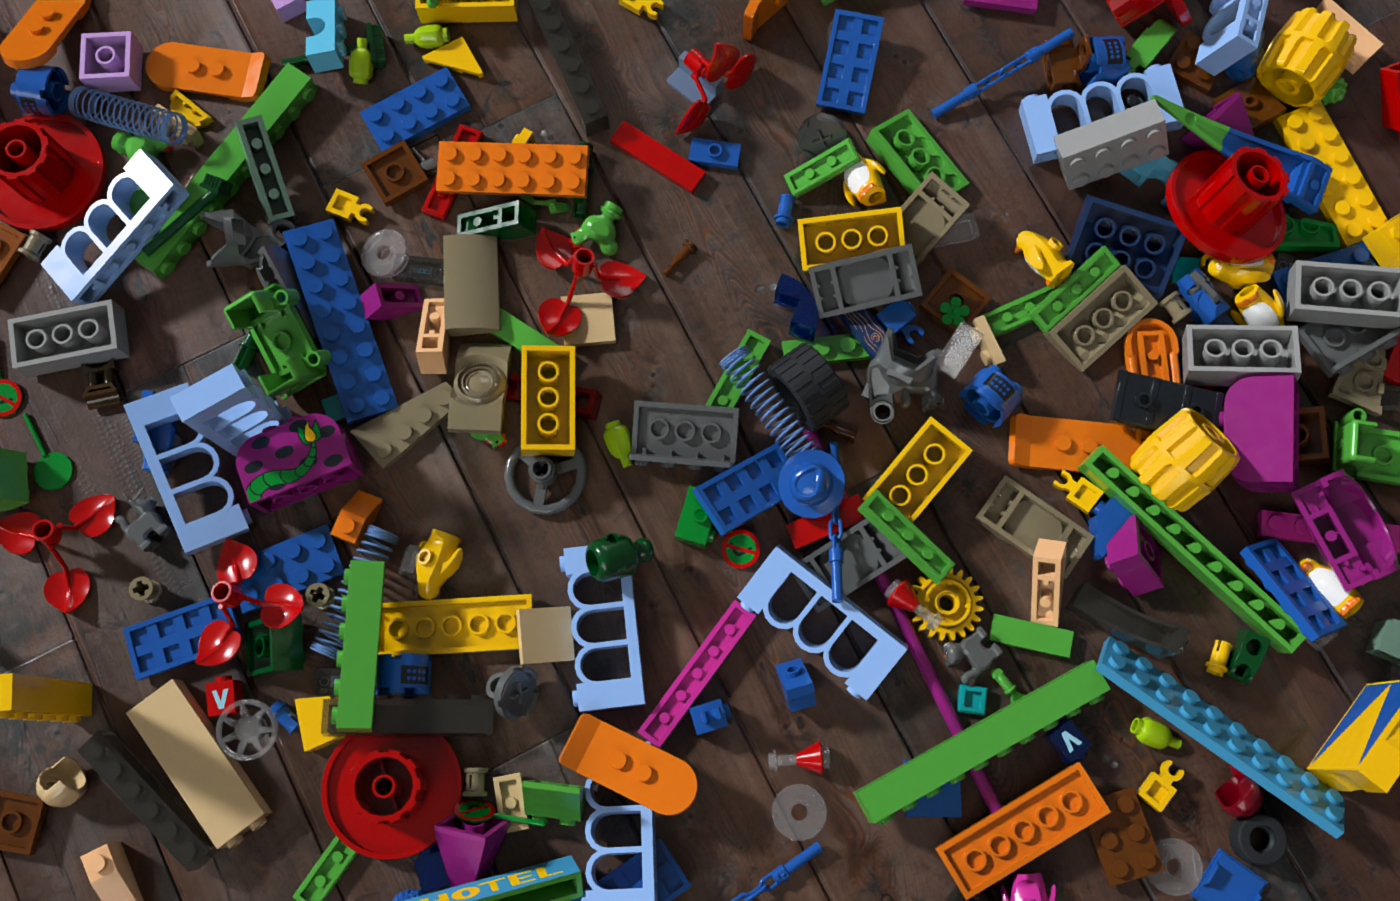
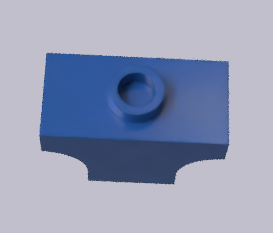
M801 658L775 665L790 712L817 705L813 682Z

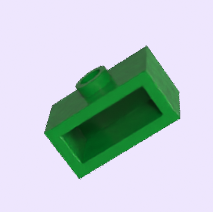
M689 485L676 529L675 540L706 549L707 542L713 543L716 528L712 527V521L692 491L695 487Z

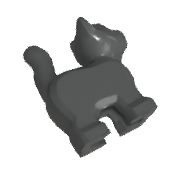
M936 364L927 382L901 389L902 408L910 406V394H923L921 399L923 413L935 410L938 406L943 405L944 398L937 391V374L940 372L939 364Z
M140 497L135 501L129 500V504L140 518L130 524L126 517L119 515L115 518V522L120 524L127 537L137 543L142 551L146 553L153 552L161 545V543L152 539L153 536L158 533L160 536L168 538L174 532V529L170 525L165 524L162 517L156 512L157 501L153 497Z
M977 626L971 635L965 637L960 642L954 643L949 641L943 646V657L947 662L946 666L958 664L965 657L972 669L963 673L961 677L963 684H968L970 679L982 674L990 667L993 660L1003 653L996 643L993 645L989 643L986 648L982 645V641L988 634L981 626Z

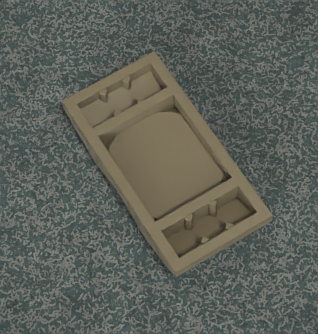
M932 171L901 206L905 244L912 243L917 267L971 206Z
M461 342L455 362L453 389L449 399L448 432L502 433L513 351L512 345Z
M1006 475L1001 479L975 517L978 522L997 538L1014 546L1032 561L1039 538L1067 542L1064 580L1067 579L1095 537Z

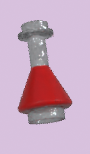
M896 579L884 594L888 598V606L916 613L928 623L926 626L927 630L932 629L935 631L944 619L940 616V611L933 614L919 602L909 580L901 582L899 579Z
M817 741L796 754L777 755L776 751L773 750V753H768L769 770L777 772L780 766L797 765L822 775L824 769H830L828 746H822Z

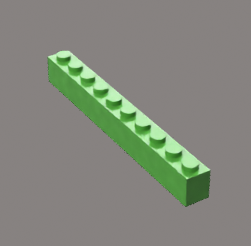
M287 63L241 120L261 115L270 143L273 146L277 140L283 137L286 128L291 122L299 117L304 106L313 100L318 89L311 77ZM235 127L187 184L185 189L190 195L153 238L208 191L199 186L201 182L203 183L206 173L233 183L234 185L230 192L231 197L236 195L243 181L251 176ZM219 195L201 212L223 210V206L230 198ZM199 213L152 255L147 256L141 250L134 260L152 274L164 280L166 276L174 271L178 261L188 254L196 239L205 233L209 223H207V220L201 219Z
M1104 445L1095 448L1077 467L1092 483L1103 490L1104 494L1110 499L1113 497L1132 515H1136L1151 536L1257 634L1270 639V645L1278 653L1292 654L1307 638L1300 632L1298 625L1290 615L1282 610L1281 606L1181 515L1167 507L1163 500L1156 499L1151 494V488L1148 485L1141 484L1138 476Z
M1091 660L1078 665L854 791L853 794L868 822L873 824L878 822L879 826L891 821L894 819V812L901 808L903 812L918 805L917 799L926 795L927 798L937 795L942 791L940 786L950 782L953 785L966 778L964 774L966 771L972 768L974 771H978L990 764L987 759L994 755H997L998 758L1007 755L1013 751L1011 746L1020 741L1021 745L1036 738L1034 733L1043 728L1045 732L1059 725L1057 721L1059 718L1065 715L1067 718H1071L1082 711L1080 706L1089 703L1091 706L1105 698L1103 693L1109 691L1110 687L1103 675L1095 670L1097 666L1095 661Z

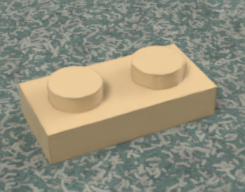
M157 104V105L155 106V107H160L161 109H166V108H164L163 106H161L160 104ZM175 116L171 118L172 125L170 131L173 133L176 128ZM177 116L178 128L175 136L178 138L182 131V121ZM170 120L167 124L166 132L169 128ZM188 123V132L182 143L185 145L190 143L199 149L204 140L198 129Z
M985 316L977 317L970 325L969 333L974 343H978L981 349L980 356L985 366L996 365L1001 368L1006 359Z
M522 772L493 777L498 813L529 818L528 815H525ZM511 821V825L506 833L529 829L530 824Z

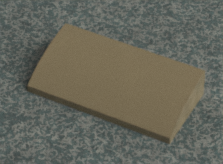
M479 234L444 235V319L446 332L450 337L501 332L498 238L496 236Z
M1121 265L1048 333L1043 335L1074 367L1083 372L1151 311L1158 302L1126 265Z

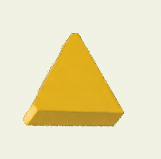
M463 37L422 56L425 64L431 63L443 66V68L447 67L448 70L455 72H465L477 75L479 78L484 77L481 68Z

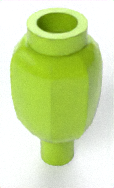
M439 24L424 25L417 28L414 33L404 34L405 44L415 43L417 46L425 49L440 48L445 43L450 42V32L448 27L443 28Z
M357 38V48L351 52L349 58V75L353 78L354 84L368 85V80L373 77L374 68L371 62V53L367 49V38Z
M619 420L605 424L606 430L603 437L609 452L614 457L620 459L623 468L632 466V460H629L632 438L628 428L622 425Z
M1150 717L1135 718L1131 724V733L1135 734L1137 740L1145 745L1157 749H1163L1167 746L1179 749L1182 745V740L1173 736L1172 731L1158 720Z

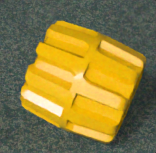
M1313 7L1297 11L1289 18L1270 43L1257 68L1256 77L1260 80L1261 85L1279 102L1299 108L1301 106H1314L1320 102L1343 73L1354 52V46L1357 42L1356 35L1349 34L1347 30L1350 24L1346 20L1337 21L1335 14L1331 11L1325 10L1319 13Z
M1184 408L1156 429L1131 456L1130 467L1132 471L1140 475L1138 480L1141 484L1148 485L1151 488V494L1156 499L1163 500L1167 507L1175 511L1184 512L1212 492L1236 467L1240 456L1231 441L1213 423L1200 413L1190 408Z

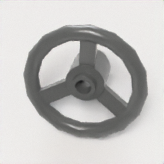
M521 443L518 444L506 461L504 479L508 494L519 507L532 514L551 515L564 511L577 501L585 488L587 468L583 454L575 445V455L571 456L573 459L554 464L551 459L544 456L537 458L534 456H521ZM519 459L529 466V475L537 483L533 502L524 498L516 485L514 475ZM544 470L548 471L547 474L541 475ZM577 470L575 485L570 493L559 502L544 505L547 488L557 481L558 475Z

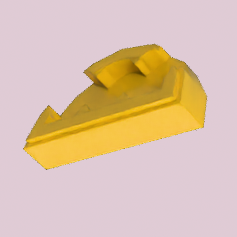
M177 89L173 91L170 96L171 111L184 115L187 122L197 129L206 127L214 121Z

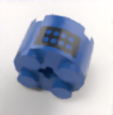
M1089 37L1092 58L1085 71L1080 73L1082 85H1086L1084 87L1086 88L1094 82L1105 81L1116 86L1123 77V74H1127L1130 69V61L1126 58L1124 37Z
M41 65L30 69H18L16 81L10 86V93L13 98L17 99L23 113L57 117L56 114L64 115L68 108L70 94L65 93V85H69V80L61 67Z
M990 365L989 368H983L975 374L960 391L959 398H964L966 403L963 407L974 419L984 425L988 422L994 423L993 427L996 428L1001 426L1019 406L1023 389L1018 383L1011 382L1004 376L998 366Z
M392 653L380 654L378 659L376 696L400 694V697H417V695H430L432 656L401 653V655H395L392 658Z

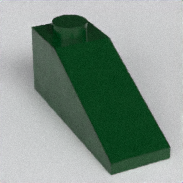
M516 200L459 214L457 217L456 234L496 236L498 240H516L536 235L537 211L522 201Z

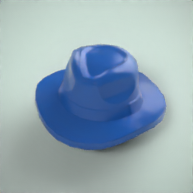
M820 450L800 451L790 457L783 465L778 480L779 494L784 505L792 513L802 518L815 519L826 516L839 505L845 491L844 471L838 460L827 452Z

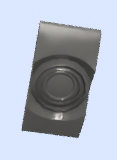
M912 243L839 259L808 268L820 319L923 295Z
M867 519L844 532L840 539V548L844 549V563L842 564L843 595L850 594L907 558ZM832 541L800 560L829 584H831L829 549L832 548ZM793 574L805 595L811 601L817 592ZM821 596L813 607L818 614L832 605V603Z

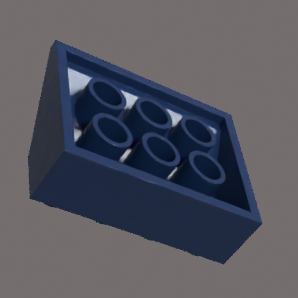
M1087 194L1077 218L1065 260L1074 262L1071 271L1074 272L1102 246H1106L1121 265H1126L1154 299L1160 301L1186 237L1174 221Z

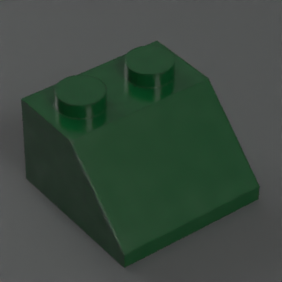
M301 615L290 625L282 629H271L265 626L261 619L245 623L247 677L286 674L304 670L305 652L303 651L302 641L304 626Z

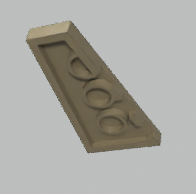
M1383 347L1377 350V355L1363 364L1361 361L1353 364L1355 367L1353 370L1341 377L1339 374H1336L1327 396L1351 407L1361 408L1374 417L1381 416L1383 406H1380L1381 395L1384 394L1385 387L1383 375L1387 367L1386 351Z
M444 382L350 432L386 471L448 417L449 399L453 388L447 382Z

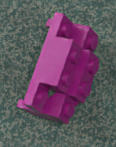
M1344 469L1338 470L1290 493L1303 517L1301 519L1327 567H1331L1344 592L1400 569L1392 537L1379 511L1364 489Z

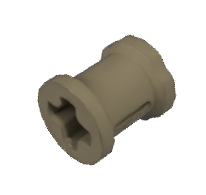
M31 229L26 243L22 248L19 247L17 251L25 257L40 263L41 254L46 246L51 244L52 240Z
M1178 290L1171 293L1158 304L1167 310L1173 318V324L1178 323L1194 311L1192 307L1188 308L1179 297L1180 292Z
M137 577L130 583L129 594L135 600L151 604L160 600V597L163 595V587L155 580Z
M314 583L306 590L305 597L311 606L325 610L331 608L330 605H334L336 602L334 599L336 596L334 589L325 584ZM319 592L325 595L323 600L317 597Z
M464 768L463 772L466 773V789L463 791L462 796H487V791H485V773L488 772V768Z

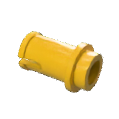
M1220 640L1214 641L1210 660L1205 663L1207 667L1206 672L1222 677L1228 671L1226 664L1233 647L1232 644L1225 641L1220 643Z

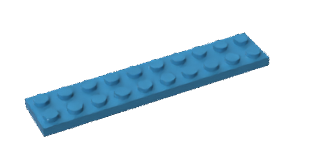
M1111 636L1106 639L1095 669L1097 672L1334 838L1338 839L1345 833V799L1338 791L1328 788L1315 775L1302 770L1288 756L1279 754L1265 740L1256 738L1242 724L1233 722L1223 715L1220 709L1200 699L1193 690L1186 689L1177 683L1170 674L1163 673L1154 667L1147 658L1140 657L1131 651L1124 642L1116 640Z

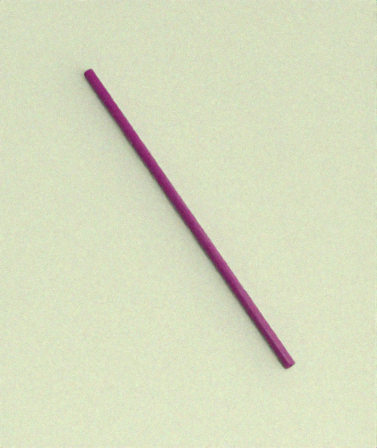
M807 429L803 431L804 435L810 433V436L806 438L808 443L815 440V443L810 446L811 449L818 445L820 450L827 452L817 431L811 432ZM846 490L844 491L842 500L849 498ZM885 571L875 577V580L887 603L895 589ZM888 606L951 735L958 734L964 728L906 611ZM973 768L969 771L990 814L1002 808L984 768L978 771H974Z

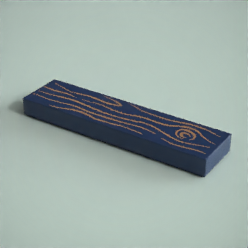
M866 308L838 315L870 358H875L886 332L870 311Z

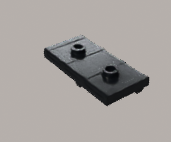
M1121 369L1118 371L1109 422L1154 432L1180 410L1190 408L1203 415L1219 428V413L1222 411L1225 394Z

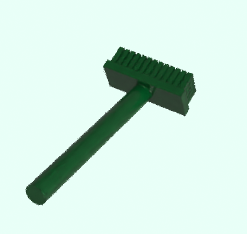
M366 23L365 38H367V49L371 53L373 70L384 69L386 58L381 25ZM357 44L345 46L347 56H350L351 52L357 48ZM306 54L281 60L283 68L287 63L294 67L310 64Z
M206 173L203 183L201 182L199 186L208 191L146 244L142 251L147 256L152 255L219 195L230 198V192L234 184Z

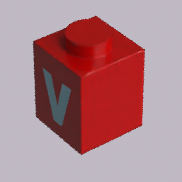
M232 675L215 677V682L206 683L208 717L219 718L245 713L242 681L234 680Z

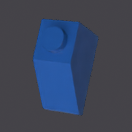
M1113 497L1106 502L1103 500L1099 501L1091 510L1094 515L1088 520L1089 533L1095 536L1090 543L1091 558L1094 561L1103 558L1107 554V543L1128 518L1132 516Z

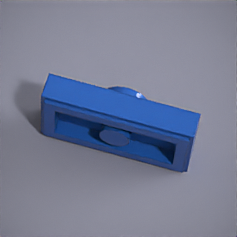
M692 137L688 161L695 165L738 170L741 144Z

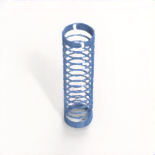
M78 86L74 88L68 99L69 110L76 118L89 120L97 124L127 131L128 133L158 140L159 142H165L166 144H181L188 132L187 120L181 113L104 93L89 87ZM87 90L82 99L81 108L83 115H81L77 107V100L81 92ZM89 93L91 97L88 101V112L85 114L83 108L84 99ZM75 97H76V101H75L76 111H75V108H74V99H75ZM101 97L100 110L96 114L97 101ZM107 99V110L105 114L102 115L103 104ZM113 101L114 108L111 116L109 117V106ZM119 103L120 110L117 118L115 119V109ZM126 105L125 117L121 121V112ZM132 106V116L128 122L127 114ZM138 109V118L134 124V114ZM144 111V121L140 126V117L142 112ZM151 112L150 123H149V125H148V127H147V126H146L147 117H148L149 113ZM157 114L156 126L153 129V120ZM175 116V131L170 138H167V134L169 133L172 125L171 118ZM177 116H179L182 121V131L176 140L169 141L177 131ZM163 117V120H162L161 126H160V131H159V124H160L161 118ZM170 120L169 128L166 132L167 124Z
M743 345L727 355L719 363V366H721L722 370L727 369L726 375L734 374L731 377V382L739 380L735 388L740 389L744 387L740 395L749 394L745 402L755 400L750 406V409L760 407L756 411L755 416L766 413L760 420V423L771 420L765 426V430L777 426L770 433L771 437L782 433L775 440V443L788 439L781 445L780 450H785L794 445L786 452L785 457L792 456L799 451H805L814 444L815 440H812L790 453L809 437L810 433L785 446L805 427L803 426L779 440L798 424L800 420L798 419L774 433L793 417L795 413L769 426L787 411L790 406L765 419L785 399L760 412L780 392L754 406L764 395L775 388V385L756 397L749 399L758 389L769 382L770 378L743 393L752 383L763 376L765 372L763 371L749 382L738 386L747 376L757 370L760 365L734 379L741 370L755 361V358L728 373L735 364L748 356L751 351L746 345ZM817 445L810 450H820Z
M369 524L366 530L367 533H364V536L374 543L368 541H360V543L371 551L358 548L356 551L367 559L354 556L353 560L377 561L363 552L390 560L388 556L366 544L389 552H394L393 549L369 536L394 545L399 542L400 538L386 530ZM337 589L341 594L348 595V590ZM337 596L334 597V599H335L336 601H338L339 603H342V601H341L342 598H341V597H337ZM330 605L332 609L346 616L345 612L339 610L341 609L340 606ZM329 612L326 613L328 617L337 622L345 623L339 620H345V617ZM325 620L322 621L324 625L339 632L338 628L340 625ZM318 629L319 632L339 643L314 637L318 642L313 641L310 649L337 660V651L339 649L332 645L343 647V641L334 637H339V634Z

